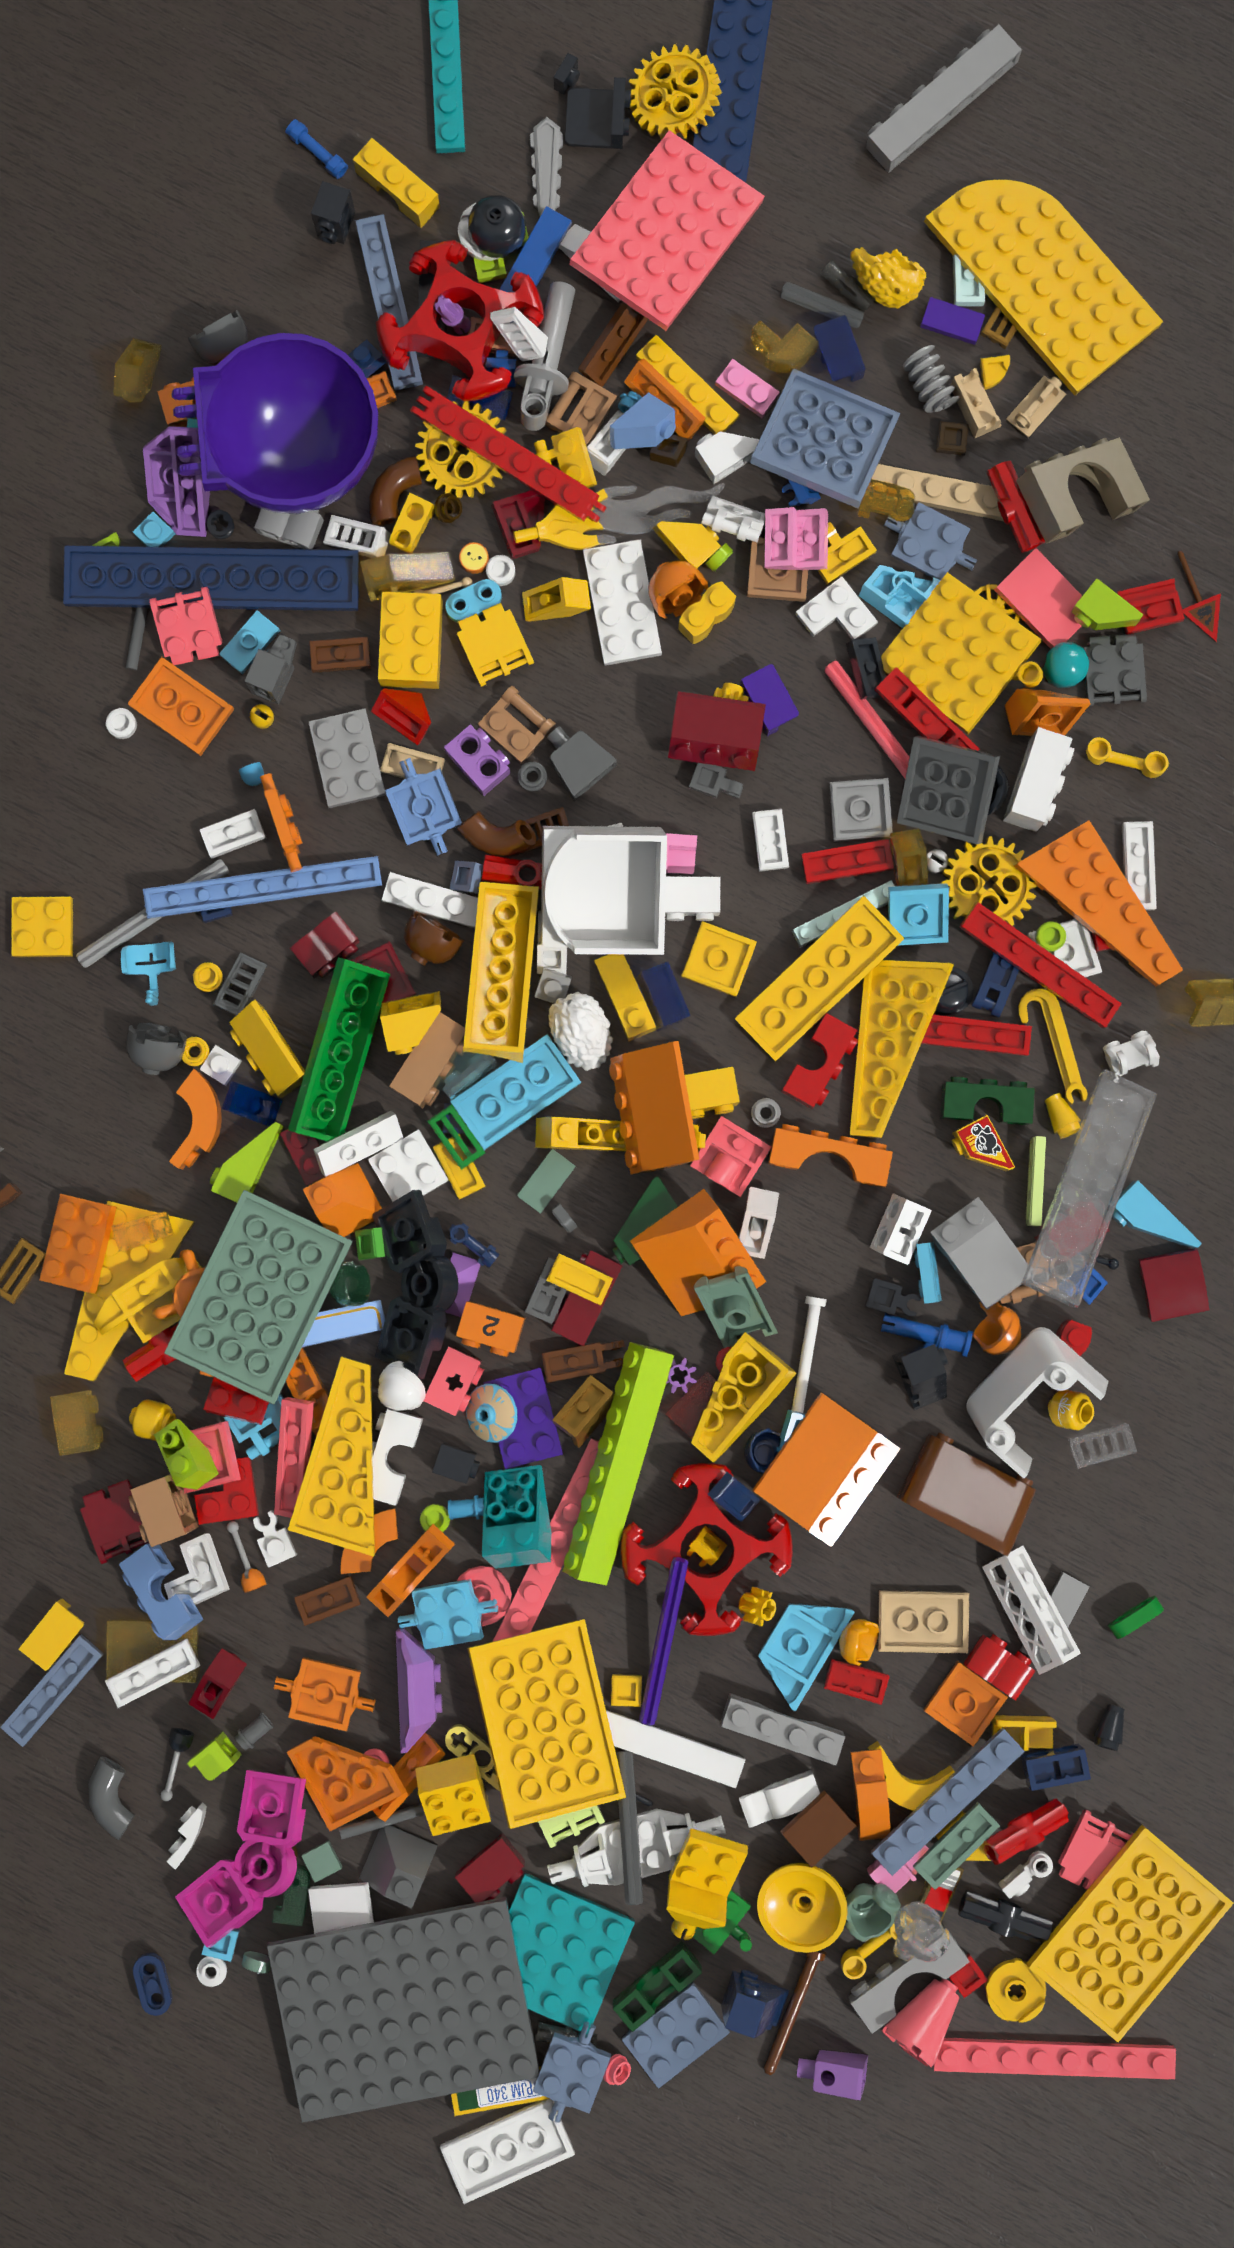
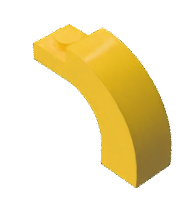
M878 1741L868 1747L869 1750L881 1749L888 1798L898 1805L913 1811L955 1772L951 1766H948L931 1778L924 1780L910 1779L897 1771Z

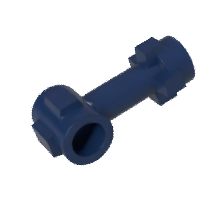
M452 1224L448 1229L451 1236L450 1241L455 1245L457 1243L465 1245L480 1257L477 1261L480 1265L490 1268L500 1255L495 1251L496 1248L492 1245L486 1248L468 1233L469 1227L466 1224Z

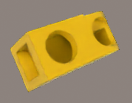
M409 492L391 533L389 544L412 554L420 540L421 534L424 533L429 520L432 519L435 513L434 504Z

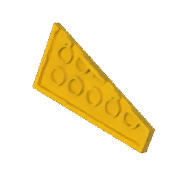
M882 960L864 977L850 1135L882 1138L954 964Z

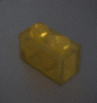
M91 1390L51 1396L59 1456L100 1449L99 1443L103 1442V1432L101 1425L96 1424L95 1413L99 1412L96 1395L92 1396Z

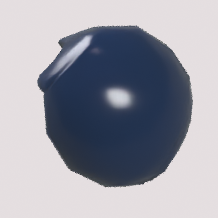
M766 1428L751 1434L745 1443L744 1457L750 1468L764 1474L779 1453L776 1449L777 1446H780L781 1433Z

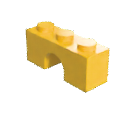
M373 138L353 158L356 174L377 192L380 188L384 189L396 201L399 210L418 227L422 228L440 208L438 194Z

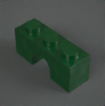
M950 1077V1082L942 1084L940 1119L973 1120L976 1103L980 1099H989L995 1102L999 1108V1123L1030 1125L1033 1124L1035 1088H1027V1082L1010 1081L1009 1086H999L998 1080L980 1079V1084L968 1083V1078Z
M681 1941L613 1999V2010L627 2027L634 2032L656 2013L657 2006L669 1994L676 1990L678 1992L682 1991L702 1973L701 1963Z

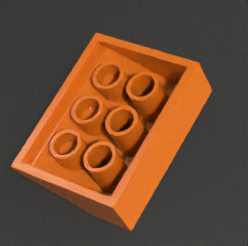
M679 1041L628 1052L610 1058L609 1072L615 1083L616 1093L614 1100L620 1112V1134L625 1140V1162L627 1167L630 1168V1174L663 1170L700 1160Z
M705 1189L630 1240L681 1316L705 1310L694 1290L695 1283L703 1276H707L709 1280L735 1272V1267L741 1266L748 1270L756 1289L766 1282L724 1214Z
M820 1393L752 1491L832 1547L900 1448L829 1397Z

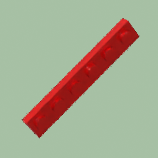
M979 902L974 904L959 927L1101 1028L1107 1027L1122 1004Z

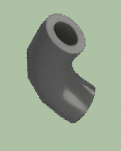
M101 1756L94 1767L88 1783L89 1806L96 1822L112 1837L120 1840L135 1816L134 1813L121 1804L118 1797V1787L126 1771L115 1761Z

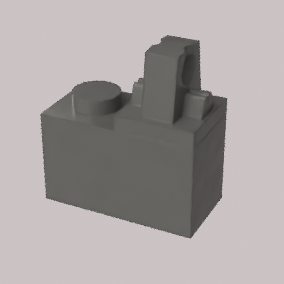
M279 635L271 649L267 651L258 649L245 679V683L253 695L279 705L295 669L292 663L297 646L295 640Z

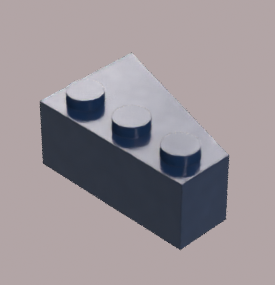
M741 1970L740 1973L733 1971L721 2004L725 2028L751 2038H756L763 2034L765 2029L770 2030L772 2025L777 2026L789 1990L758 1979V1975L751 1971Z

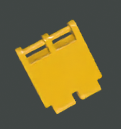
M501 603L483 610L482 613L485 620L482 622L477 613L458 621L461 631L457 632V636L481 687L486 685V681L502 674L507 676L511 670L526 663L528 665L534 664V660L511 610L504 611Z

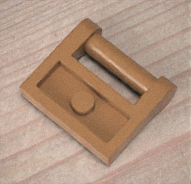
M572 372L568 378V390L561 395L551 413H548L545 425L560 433L575 427L581 428L587 447L616 402L617 396L579 373ZM578 389H583L586 392L567 423L560 420Z
M510 686L500 700L478 723V727L520 764H523L551 733L556 723L550 718L546 719L518 695L519 691L514 686ZM510 703L540 728L535 735L505 710Z

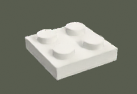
M419 1129L368 1159L392 1202L412 1190H421L424 1196L449 1181Z

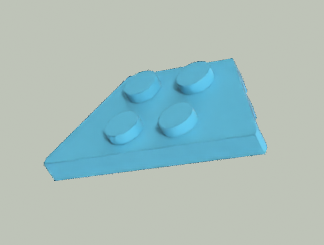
M788 1603L758 1656L792 1710H797L840 1638L843 1629L855 1613L852 1609Z

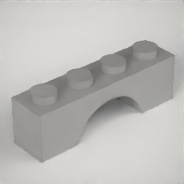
M729 1693L720 1720L721 1727L833 1765L837 1764L846 1737L841 1730L815 1721H805L779 1713L758 1702Z
M946 1926L940 1929L938 1927L931 1929L925 1934L923 1942L916 1947L910 1945L900 1953L899 1956L901 1958L896 1962L882 1965L875 1972L876 1976L868 1982L865 1980L861 1981L851 1989L852 1994L848 1996L849 2001L872 2034L896 2017L894 2006L895 1994L900 1984L907 1977L920 1972H929L946 1980L970 1962Z

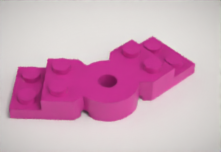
M246 1770L237 1826L239 1836L246 1842L238 1850L235 1860H220L175 1896L206 1948L212 1947L233 1929L240 1928L262 1910L264 1898L278 1896L285 1892L292 1884L297 1871L296 1856L292 1847L302 1839L306 1809H302L306 1779ZM263 1859L266 1860L268 1865V1869L265 1874L261 1870V1862Z

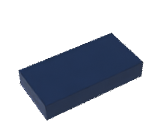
M728 1472L708 1493L714 1501L740 1522L748 1516L761 1500Z

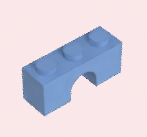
M145 1544L119 1564L124 1572L122 1574L124 1581L129 1587L134 1589L138 1596L137 1603L139 1607L149 1615L153 1622L151 1626L154 1633L159 1638H162V1640H177L204 1620L189 1594H175L168 1600L164 1598L161 1592V1584L164 1577L172 1572L174 1568L160 1545L151 1547L150 1544Z

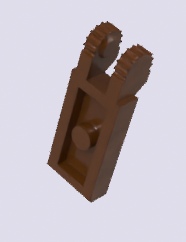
M624 1340L604 1344L598 1342L542 1353L547 1383L606 1372L605 1369L623 1366V1358L604 1362L602 1351L621 1349L625 1347Z

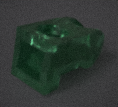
M297 1864L295 1878L290 1887L285 1891L283 1906L277 1905L275 1907L272 1923L302 1926L304 1924L309 1894L308 1889L311 1880L310 1872L305 1866Z

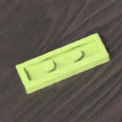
M1035 1136L1030 1139L1026 1224L1027 1226L1036 1227L1042 1226L1046 1137Z

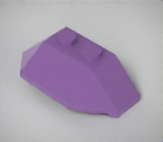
M169 426L143 447L148 503L162 519L172 526L171 529L176 535L206 537L210 491H204L202 475L182 476L178 474V467L180 465L201 462L200 457L180 458L177 456L176 451L180 446L199 444L198 428Z
M398 1628L396 1630L400 1750L401 1753H407L436 1721L437 1713H442V1694H436V1682H441V1665L435 1664V1656L429 1650H424V1646L405 1628Z

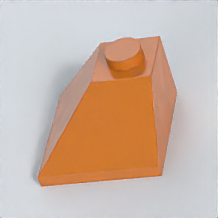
M1021 688L1016 689L1004 706L1012 735L1032 736L1037 728L1040 727L1065 736L1089 707L1090 700L1046 690Z
M359 1163L331 1174L303 1189L322 1226L343 1237L374 1222L372 1214L382 1209Z

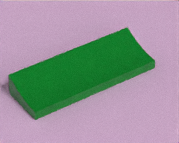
M338 957L288 1131L328 1142L345 1133L390 977L389 973Z

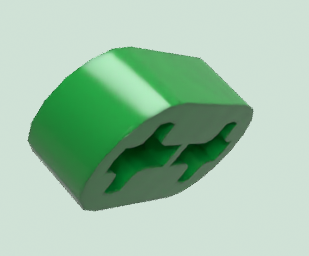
M1156 1596L1149 1597L1109 1623L1108 1627L1116 1639L1123 1638L1163 1612L1164 1608Z

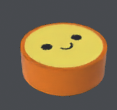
M475 542L469 543L460 551V563L465 571L477 574L486 569L489 555L483 545Z

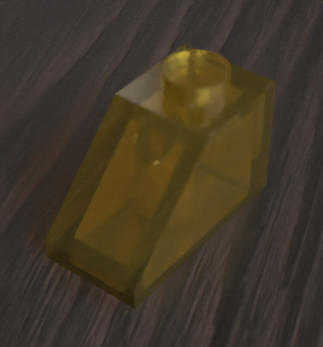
M133 338L115 364L113 395L122 397L129 402L143 401L151 389L162 345Z

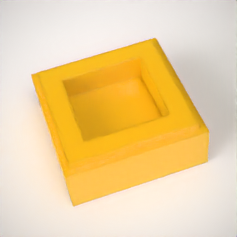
M612 1674L611 1706L641 1707L642 1675Z

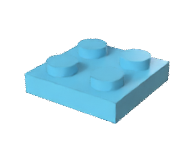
M947 883L888 887V921L905 938L899 945L948 942L949 887Z

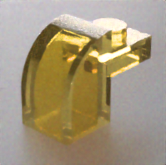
M761 320L752 328L751 332L754 347L763 354L765 352L768 353L765 357L764 366L777 373H791L793 368L798 370L803 367L817 352L819 344L798 323L782 339Z

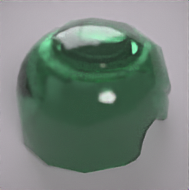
M353 1261L342 1262L329 1289L331 1297L342 1306L363 1305L369 1299L371 1292L370 1277L365 1266L355 1265Z

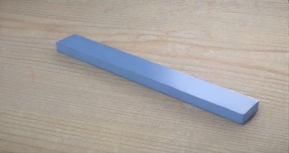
M378 856L303 866V869L296 872H290L289 868L143 889L147 919L382 886Z

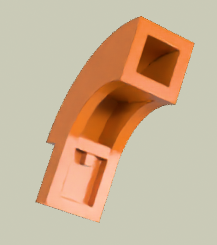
M195 1069L192 1070L176 1092L188 1103L192 1112L190 1133L169 1161L181 1170L185 1166L190 1168L200 1155L197 1152L199 1147L208 1153L212 1151L221 1128V1107L217 1094L210 1082Z
M432 1524L367 1595V1598L389 1617L451 1550L455 1543Z
M881 1749L850 1752L855 1786V1813L859 1841L885 1838L890 1833V1814Z

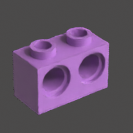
M470 724L450 741L444 749L450 759L479 792L485 796L510 774L509 767L507 766L510 764V761L500 750L495 752L488 745L491 740L481 728L475 730ZM473 741L478 745V748L474 753L466 754L462 751L464 743ZM487 763L496 765V773L492 776L483 775L481 773L483 765Z

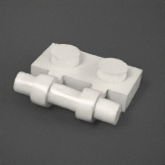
M713 496L701 524L712 527V531L718 533L724 531L736 535L738 540L745 542L748 539L757 543L765 525V513Z

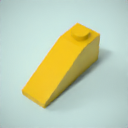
M608 954L594 960L628 1041L655 1031L656 1025L624 954Z

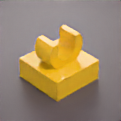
M704 1526L689 1545L690 1549L687 1555L690 1557L696 1552L702 1558L699 1563L700 1567H704L707 1563L712 1566L719 1559L727 1545L707 1526Z

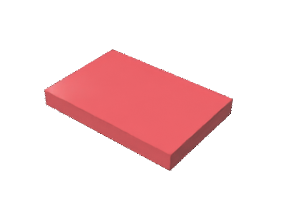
M1037 548L994 589L1050 649L1061 642H1066L1081 627L1075 621V615L1071 612L1082 595Z

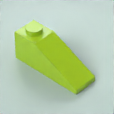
M277 1122L273 1123L224 1162L221 1169L217 1167L210 1179V1184L213 1185L211 1191L236 1203L243 1190L253 1194L284 1126Z

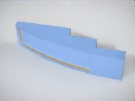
M381 1300L318 1312L302 1348L382 1330L385 1317Z

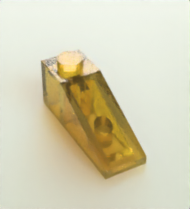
M449 552L388 554L360 561L370 601L382 599V592L407 593L455 581Z

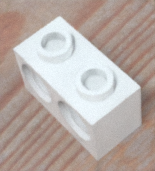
M892 1194L870 1248L908 1265L932 1210Z

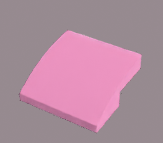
M794 507L765 509L766 569H827L828 511L826 508L796 510Z

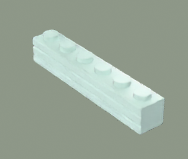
M891 880L863 895L876 909H879L888 904V887L895 886ZM863 895L793 929L792 933L799 947L801 948L817 940Z

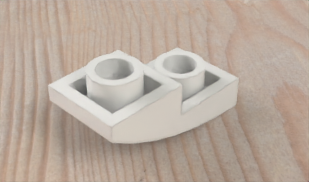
M203 1802L197 1809L191 1806L180 1818L184 1824L178 1831L186 1839L184 1840L181 1836L168 1850L172 1855L167 1860V1863L175 1870L187 1856L200 1833L207 1808Z

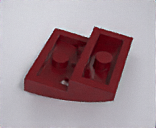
M1197 1248L1138 1259L1142 1287L1146 1294L1148 1317L1151 1322L1209 1311L1206 1284Z

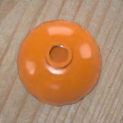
M672 561L662 563L657 567L649 582L648 594L659 616L667 618L666 614L673 613L675 617H678L690 605L700 602L702 598L701 593L704 588L707 590L709 587L703 574L694 565L687 561Z

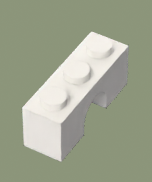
M390 1408L387 1409L386 1414L380 1413L376 1425V1430H379L380 1434L377 1442L372 1441L373 1491L375 1500L395 1506L398 1504L406 1475L391 1469L387 1461V1455L389 1450L395 1445L415 1447L423 1421L422 1417L402 1411H395Z

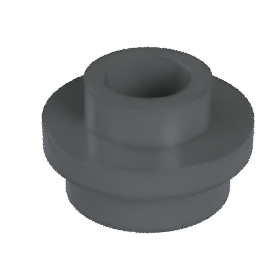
M537 762L525 763L518 772L519 784L527 791L540 790L547 781L545 768ZM529 773H536L538 779L535 782L528 781L527 775Z

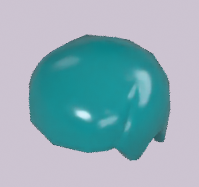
M1061 642L1047 653L1042 671L1051 685L1057 688H1070L1086 677L1089 669V658L1083 647L1074 642Z

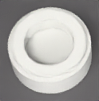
M505 555L492 557L486 565L487 577L499 586L508 585L515 577L513 561Z
M118 708L111 711L107 716L106 727L115 738L126 739L135 733L137 721L129 710Z

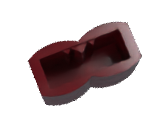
M334 912L311 932L297 941L290 949L314 979L318 976L324 978L335 969L333 964L337 961L338 957L348 959L358 950L356 945L360 941L338 913Z

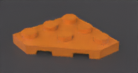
M314 1736L287 1751L300 1778L306 1779L305 1787L329 1831L378 1808L406 1792L392 1764Z

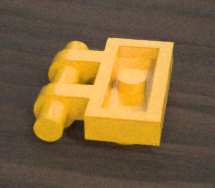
M575 427L552 436L554 448L551 450L547 449L545 440L534 443L537 453L535 455L551 465V461L557 459L562 472L587 488L597 485L581 428Z

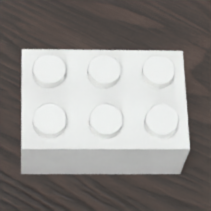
M1040 727L1037 728L1029 739L1003 819L1004 822L1037 832L1042 825L1046 826L1048 821H1051L1056 808V804L1052 803V800L1056 797L1057 793H1060L1065 780V776L1061 775V772L1064 771L1066 765H1069L1073 756L1074 748L1070 747L1072 738Z

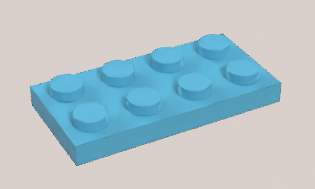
M547 1034L524 1050L523 1063L509 1060L450 1102L485 1151L581 1084V1081Z

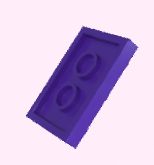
M541 1368L483 1382L484 1384H497L506 1389L513 1397L517 1407V1423L514 1431L507 1439L498 1442L505 1469L563 1455L557 1428L553 1423L554 1416Z

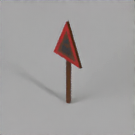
M1180 550L1177 554L1197 601L1196 604L1182 609L1183 614L1217 642L1221 593L1202 600L1184 553Z

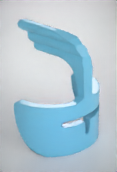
M168 941L123 947L121 950L122 973L127 975H148L150 990L146 991L145 1002L150 1006L157 1005L159 1000L157 975L176 969L174 943ZM150 953L153 954V961L167 960L165 963L136 965L137 962H150Z

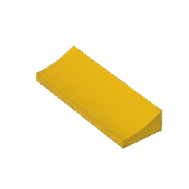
M480 882L463 1052L491 1055L523 1063L539 887Z

